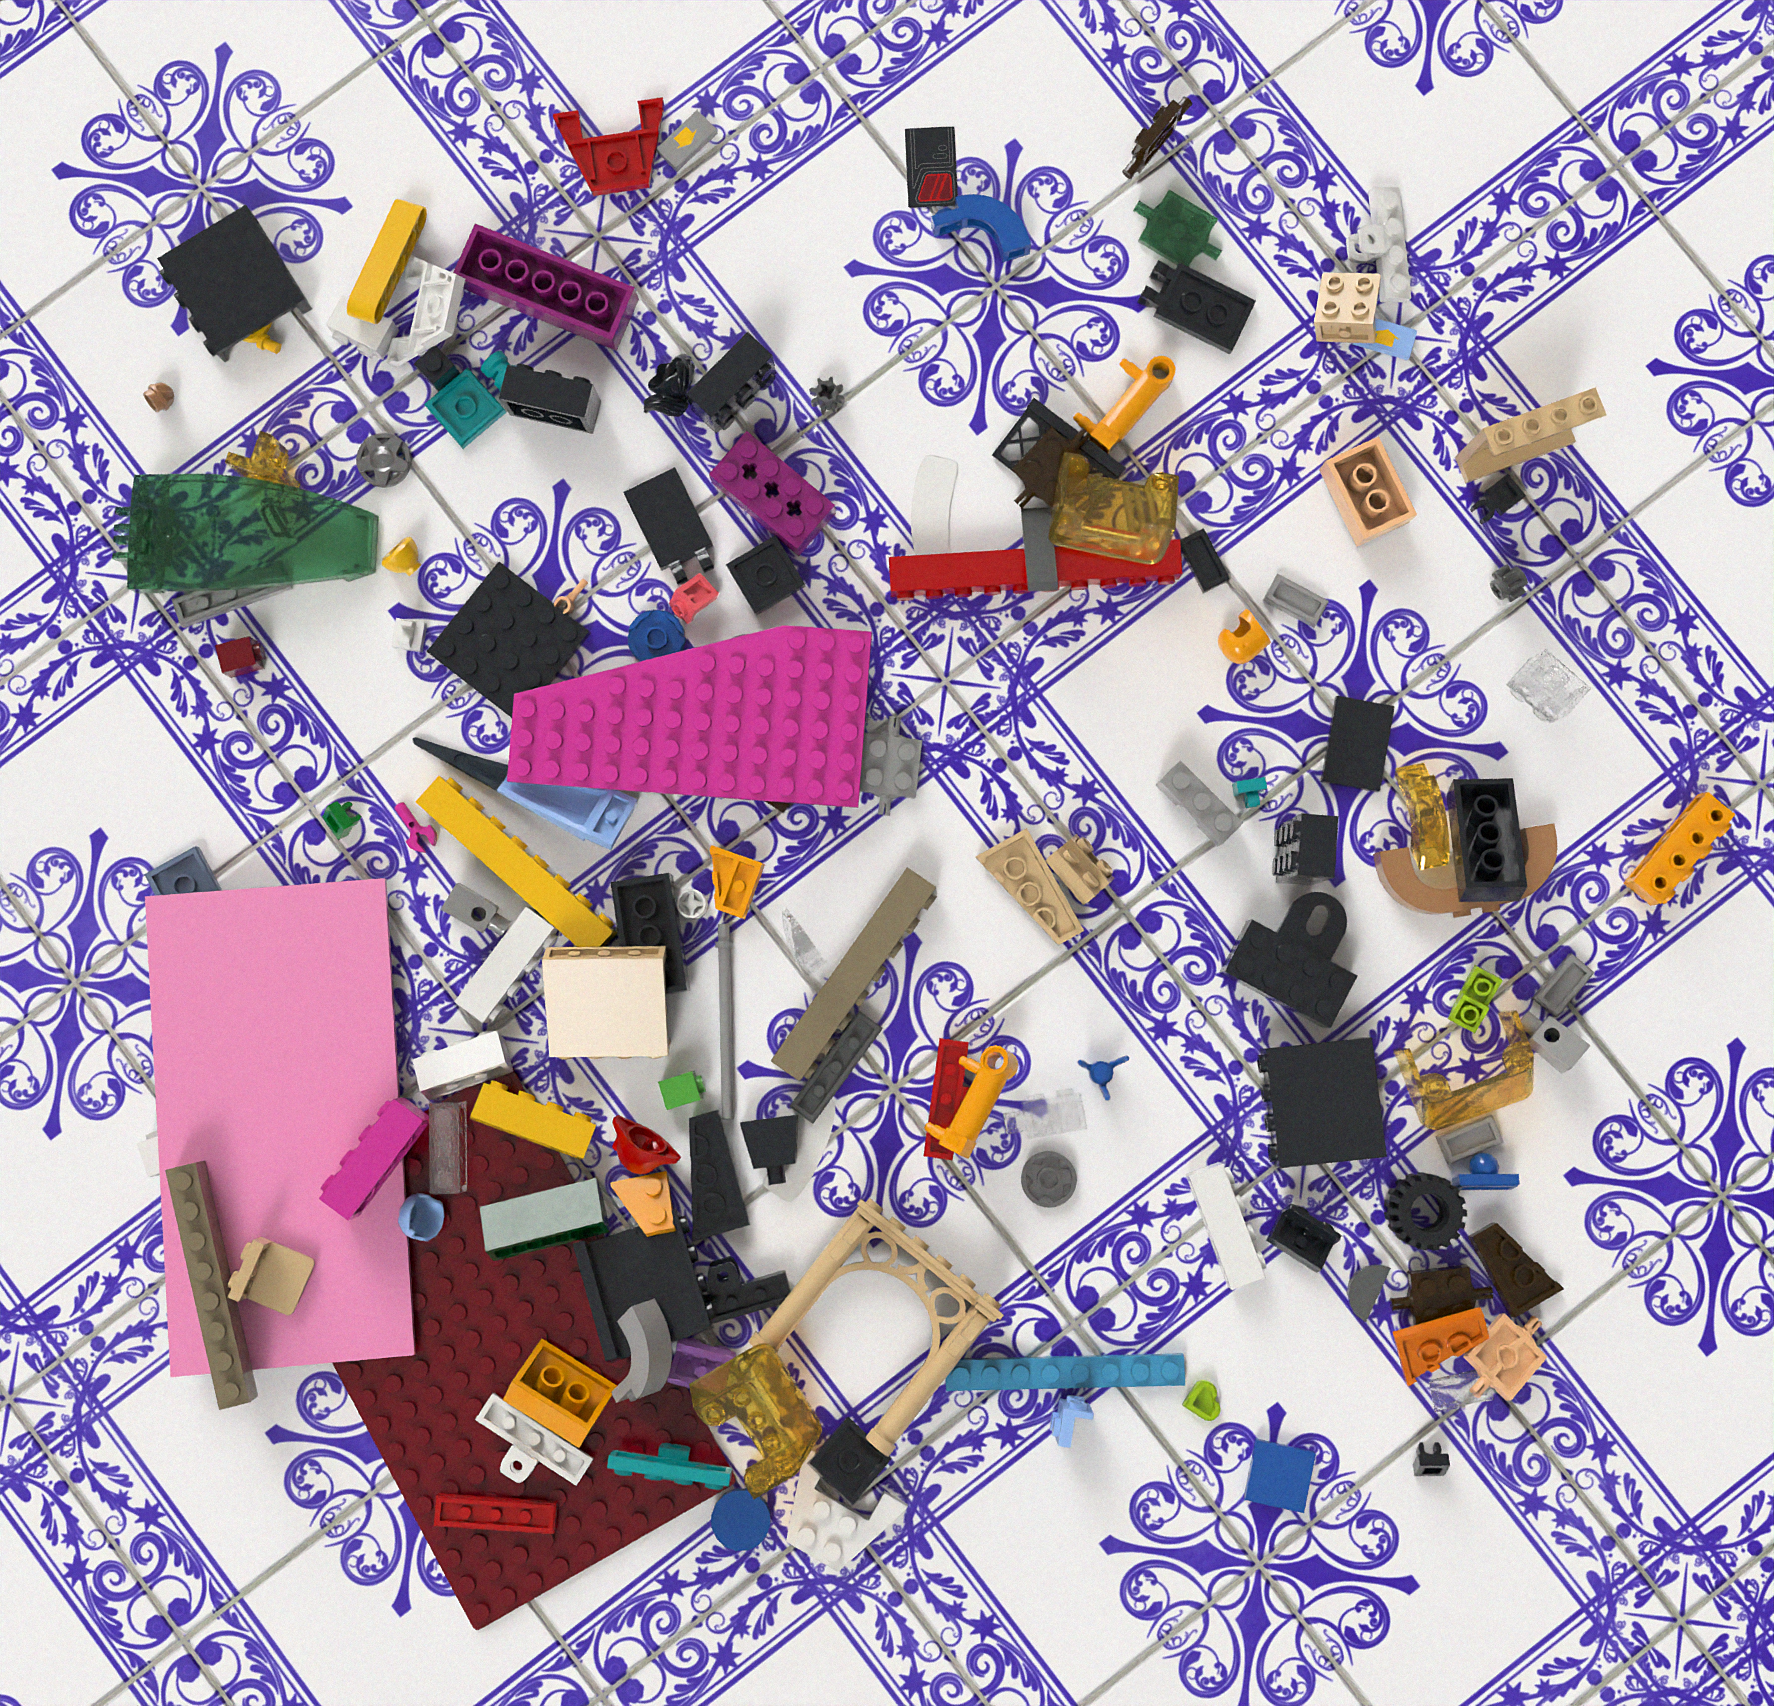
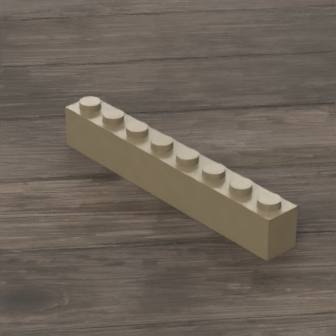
M907 867L771 1059L772 1063L799 1082L803 1077L809 1080L819 1066L814 1061L820 1053L826 1056L835 1043V1040L831 1038L838 1028L841 1031L845 1029L852 1019V1016L848 1014L855 1004L859 1007L862 1005L870 993L865 989L871 980L876 983L887 969L882 966L888 956L894 959L904 945L900 942L905 932L911 935L921 921L916 916L922 908L928 911L937 898L933 894L936 889L934 885Z
M205 1160L167 1169L165 1172L219 1410L249 1403L258 1397L238 1304L237 1301L228 1298L231 1290L228 1288L231 1273Z

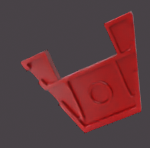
M663 97L637 101L641 130L583 138L578 110L553 114L555 124L593 196L650 188L664 112Z

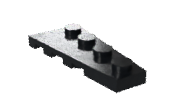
M719 1110L689 1118L692 1242L749 1226L750 1220Z

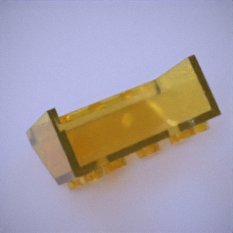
M757 1344L689 1384L693 1408L705 1424L718 1426L736 1416L764 1458L745 1469L744 1483L753 1499L795 1476L822 1433L819 1417L775 1348L769 1344Z

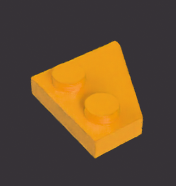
M711 845L710 855H712L713 861L712 879L715 886V909L745 920L765 864Z

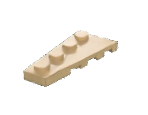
M1027 828L975 857L1057 945L1084 931Z

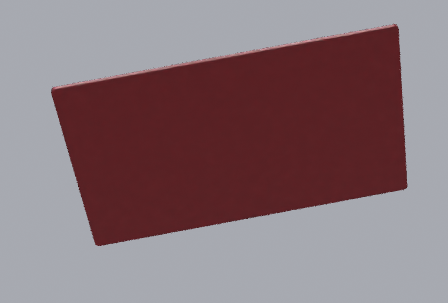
M514 1068L511 1073L491 1079L508 1086L507 1091L518 1095L519 1091L526 1092ZM491 1080L467 1087L425 1110L424 1112L433 1119L404 1156L406 1199L416 1193L430 1195L432 1198L442 1202L445 1214L443 1226L436 1237L429 1241H420L409 1237L416 1354L332 1363L469 1622L475 1630L484 1628L729 1488L736 1481V1476L732 1470L729 1487L723 1486V1489L715 1490L706 1488L705 1483L693 1481L692 1485H682L671 1480H649L644 1478L645 1474L632 1472L631 1476L617 1475L614 1473V1469L607 1468L608 1458L612 1450L658 1457L659 1447L662 1443L689 1446L690 1455L688 1461L730 1467L688 1388L668 1383L667 1381L660 1391L632 1402L628 1398L617 1403L613 1395L611 1396L579 1448L594 1459L577 1486L541 1462H538L532 1473L521 1483H517L501 1473L500 1466L502 1460L513 1444L475 1419L492 1393L504 1398L511 1382L541 1339H544L617 1386L629 1374L631 1357L613 1363L605 1361L573 1248L574 1243L583 1240L590 1243L605 1238L604 1234L493 1261L486 1253L480 1207L576 1183L558 1151L470 1119L483 1083L490 1085ZM514 1461V1468L522 1470L521 1462ZM444 1493L558 1501L555 1534L434 1526L436 1495Z

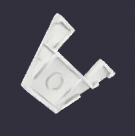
M410 256L404 281L412 285L421 284L409 336L391 339L386 363L399 367L454 334L458 323L457 315L460 302L464 295L465 278Z
M806 1445L786 1542L839 1572L905 1512L908 1504L884 1490L870 1517L862 1515L815 1487L820 1476L807 1462L817 1451Z

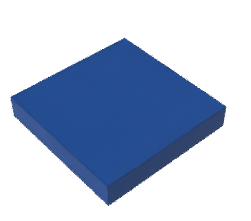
M1255 1438L1243 1498L1247 1501L1304 1513L1316 1453Z

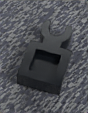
M1507 474L1482 493L1487 500L1477 501L1470 508V511L1474 512L1477 508H1483L1486 516L1479 522L1484 524L1493 517L1495 510L1501 516L1525 498L1526 495L1511 476Z

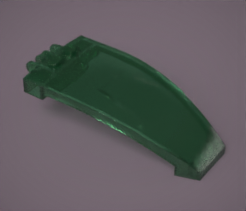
M142 474L134 475L131 506L115 507L116 515L122 517L130 516V524H114L115 532L129 533V535H115L113 537L114 543L128 545V552L113 553L112 560L127 562V589L135 593L237 590L339 579L350 582L376 573L379 516L351 504L296 487L230 475Z

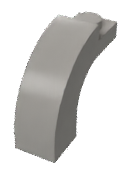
M655 1299L631 1306L617 1321L628 1341L631 1351L629 1374L611 1392L617 1403L628 1398L632 1402L660 1391L669 1376L672 1362L671 1339L667 1323Z

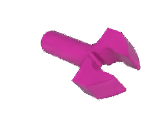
M404 802L398 803L395 806V810L410 831V838L405 841L409 848L426 853L423 846L419 843V833L426 835L431 845L436 846L437 832L433 826H420Z

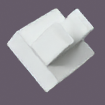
M396 618L391 646L395 649L423 652L427 624L420 621Z

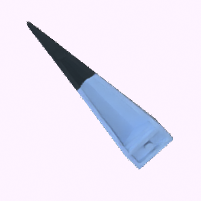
M417 737L413 738L414 745L583 841L587 839L609 850H612L637 806V799L618 790L507 782L508 765L467 754Z

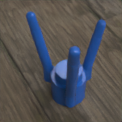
M1122 1056L1109 1063L1096 1061L1093 1064H1089L1081 1059L1077 1063L1082 1068L1088 1070L1090 1079L1094 1083L1099 1084L1103 1097L1108 1101L1111 1097L1106 1084L1113 1078V1068L1129 1061V1056Z

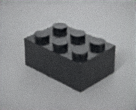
M747 332L686 393L691 410L716 434L721 429L726 430L735 420L734 416L741 409L746 410L754 402V395L761 388L767 389L775 380L776 370L773 355Z
M517 364L516 367L507 365L499 396L500 401L511 416L591 434L594 432L601 400L590 380L574 376L573 379L564 378L562 374L552 370H545V373L534 371L533 367L525 364Z

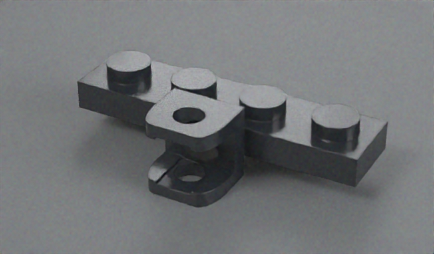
M732 1256L710 1262L708 1282L711 1291L705 1292L704 1295L706 1302H712L717 1317L715 1320H712L714 1324L781 1305L791 1292L785 1270L742 1282L737 1261ZM725 1271L728 1275L723 1276L719 1272Z

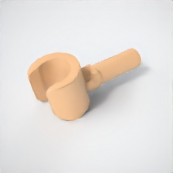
M582 579L566 597H558L554 602V607H559L566 600L568 607L564 610L563 614L572 613L575 607V599L588 582Z

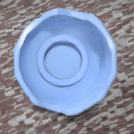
M416 1193L409 1196L399 1210L398 1223L402 1232L406 1236L420 1241H429L436 1237L443 1226L445 1217L443 1204L427 1194Z

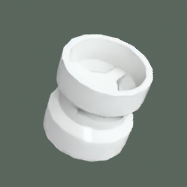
M687 889L680 893L677 898L676 905L679 913L688 919H700L708 910V900L698 890Z

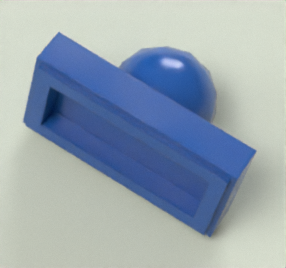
M1479 1153L1472 1157L1469 1165L1471 1174H1458L1452 1178V1185L1456 1186L1459 1190H1512L1520 1185L1519 1174H1498L1499 1164L1497 1159L1487 1153Z

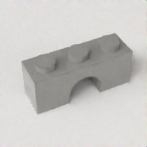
M1181 760L1156 784L1175 805H1180L1191 814L1198 823L1197 827L1217 847L1222 845L1243 824Z

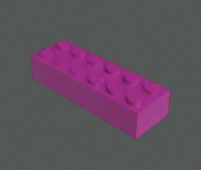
M476 223L453 272L465 278L464 290L615 351L619 347L639 300L635 287Z

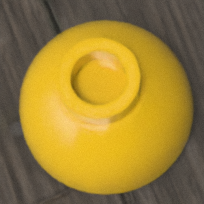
M411 537L401 540L382 559V566L391 572L406 573L408 576L412 575L421 566V563L418 561L419 552L415 541Z

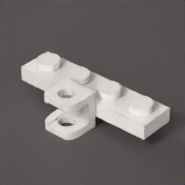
M1373 187L1368 191L1372 225L1362 226L1358 229L1357 234H1352L1346 239L1348 259L1355 263H1373L1376 260L1377 274L1381 275L1379 288L1380 302H1407L1411 299L1400 190L1399 187ZM1355 244H1359V250L1362 253H1358L1355 250Z
M492 1393L475 1419L513 1444L502 1460L500 1471L517 1483L523 1482L532 1473L538 1462H541L577 1486L594 1459L583 1450L503 1401V1398L495 1393ZM514 1461L521 1462L522 1470L514 1468Z

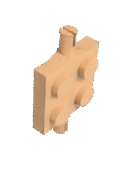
M1505 1313L1499 1314L1487 1328L1489 1339L1464 1354L1463 1357L1480 1376L1469 1389L1475 1397L1480 1398L1490 1386L1506 1401L1512 1400L1546 1360L1547 1356L1537 1347L1532 1338V1335L1542 1325L1538 1318L1531 1316L1528 1322L1521 1327L1516 1325Z

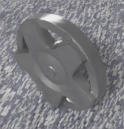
M378 433L367 437L359 447L356 457L357 468L361 476L370 484L381 488L392 487L402 482L410 471L412 461L407 445L399 437L389 433ZM380 439H390L385 444L379 441ZM401 448L404 450L405 460L398 455ZM366 449H368V455L363 457ZM366 472H374L375 480L371 479ZM391 473H400L396 478L390 480Z
M1044 1151L1032 1156L1025 1163L1021 1173V1185L1026 1196L1033 1203L1047 1208L1057 1207L1068 1201L1073 1195L1077 1184L1076 1171L1072 1163L1065 1156L1053 1151ZM1045 1157L1041 1165L1033 1163L1035 1160ZM1059 1159L1064 1161L1069 1169H1061L1059 1167ZM1026 1175L1033 1181L1029 1190L1026 1185ZM1071 1183L1069 1191L1064 1196L1063 1186ZM1047 1195L1053 1202H1043L1038 1199Z

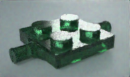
M1168 190L1162 202L1154 209L1139 200L1133 212L1147 219L1146 228L1139 237L1138 242L1176 265L1180 262L1190 267L1193 260L1201 253L1217 261L1223 251L1208 242L1210 233L1216 225L1218 218L1171 190Z

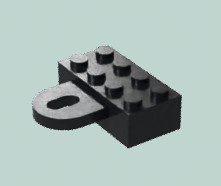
M1311 892L1300 896L1291 904L1277 932L1253 919L1246 921L1219 973L1322 1028H1331L1358 975L1331 962L1347 928V916L1343 906L1335 897L1327 893ZM1320 905L1327 909L1328 918L1320 933L1314 936L1307 932L1306 923L1314 908Z

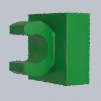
M336 801L327 806L322 816L338 841L348 836L352 827L357 825L361 819L360 814L355 817H349L346 814V811H349L353 805L351 802H346L341 806Z

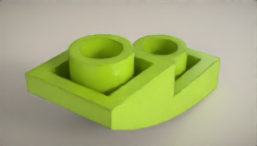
M1474 965L1458 994L1448 1020L1476 1033L1490 1009L1489 1003L1503 980L1485 969Z

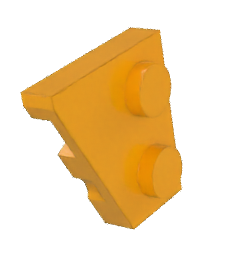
M667 1171L610 1182L613 1191L647 1237L676 1231V1227L672 1222L674 1220L672 1214L673 1204Z

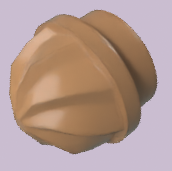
M161 382L150 384L148 390L143 393L149 406L157 413L161 410L167 411L174 402L173 389Z

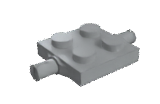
M889 716L888 733L880 735L864 733L860 792L871 793L880 797L878 815H883L885 804L884 816H890L891 799L898 797L916 798L922 740L910 739L899 735L901 717Z

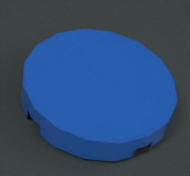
M648 610L638 615L631 623L628 631V647L639 662L683 651L686 643L685 630L678 618L670 612L663 610Z
M736 1488L724 1493L716 1502L711 1515V1528L716 1539L724 1547L734 1551H748L758 1546L766 1538L771 1525V1511L766 1500L761 1495L759 1496L753 1490L747 1488Z

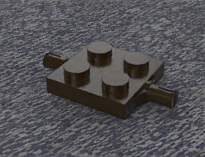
M1183 96L1179 103L1173 99L1167 107L1161 106L1152 119L1154 123L1149 129L1144 127L1134 141L1136 146L1131 152L1133 155L1132 160L1122 170L1125 177L1132 179L1136 172L1140 174L1175 131L1178 121H1181L1182 116L1192 106L1189 98Z
M1051 426L1011 469L1023 481L1025 489L1014 501L1017 504L1021 501L1019 506L1023 509L1035 496L1043 500L1054 510L1094 468L1083 457L1079 449L1091 435L1082 427L1076 436L1070 440L1061 436Z
M1468 1265L1408 1271L1409 1288L1407 1297L1390 1298L1389 1302L1391 1303L1390 1308L1392 1311L1409 1309L1413 1317L1414 1326L1474 1309L1476 1300L1493 1299V1290L1491 1286L1474 1288L1471 1283L1470 1267Z

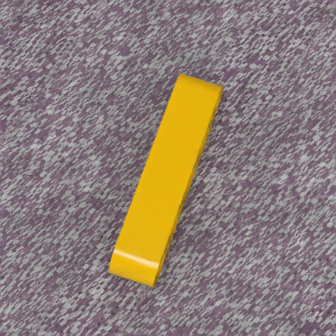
M401 199L394 201L349 296L347 303L348 316L378 324L381 321L424 228L427 218L426 207Z

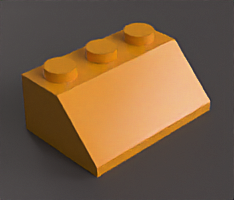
M541 1339L511 1382L503 1401L580 1448L611 1398V1392L617 1385L544 1339Z

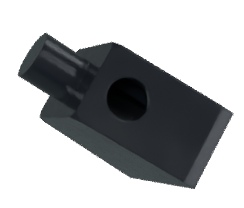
M798 1115L740 1122L753 1169H767L768 1185L786 1183L784 1165L795 1164L797 1161Z

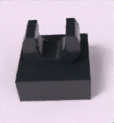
M1419 1442L1416 1448L1417 1457L1412 1464L1414 1476H1444L1450 1467L1449 1455L1441 1454L1442 1448L1439 1442L1434 1443L1433 1454L1425 1452L1423 1442Z

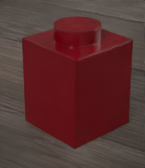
M250 636L215 645L221 672L230 678L265 669L263 660L266 659L264 648L261 643H258V641Z

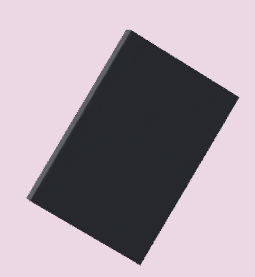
M1342 696L1335 697L1320 782L1380 792L1395 706Z

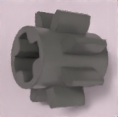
M830 377L828 381H822L818 378L817 388L809 389L810 394L816 396V398L812 399L811 406L816 407L819 405L823 415L826 410H832L834 413H837V404L845 403V397L838 395L843 391V385L839 384L836 386L833 383V377ZM822 393L832 394V398L828 399L826 396H822Z
M1508 564L1492 573L1494 580L1490 582V588L1499 600L1507 598L1509 602H1512L1526 593L1523 587L1528 584V581L1519 567L1515 566L1510 569Z

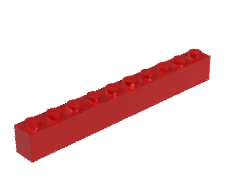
M1180 539L1054 547L1058 590L1059 587L1071 586V590L1088 589V585L1099 584L1100 588L1108 589L1117 587V583H1129L1130 587H1139L1146 585L1148 581H1158V585L1174 584L1175 580H1179L1183 574ZM1024 549L889 557L891 597H897L898 601L913 600L914 596L926 595V599L943 598V594L955 593V597H970L972 592H984L986 596L999 595L1001 590H1013L1014 594L1030 592L1027 587ZM1058 590L1042 591V592H1055V591H1058Z

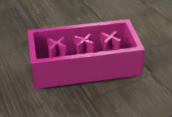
M405 1097L391 1101L387 1100L377 1112V1115L380 1117L378 1121L372 1126L368 1125L358 1137V1140L361 1141L359 1146L353 1151L350 1149L339 1163L342 1166L340 1171L335 1175L331 1174L320 1188L324 1192L319 1197V1200L346 1220H351L361 1215L433 1119Z

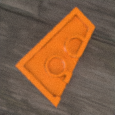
M1480 1307L1392 1332L1404 1379L1408 1387L1417 1382L1416 1377L1429 1370L1432 1373L1441 1368L1439 1364L1451 1356L1459 1357L1489 1339L1485 1317Z

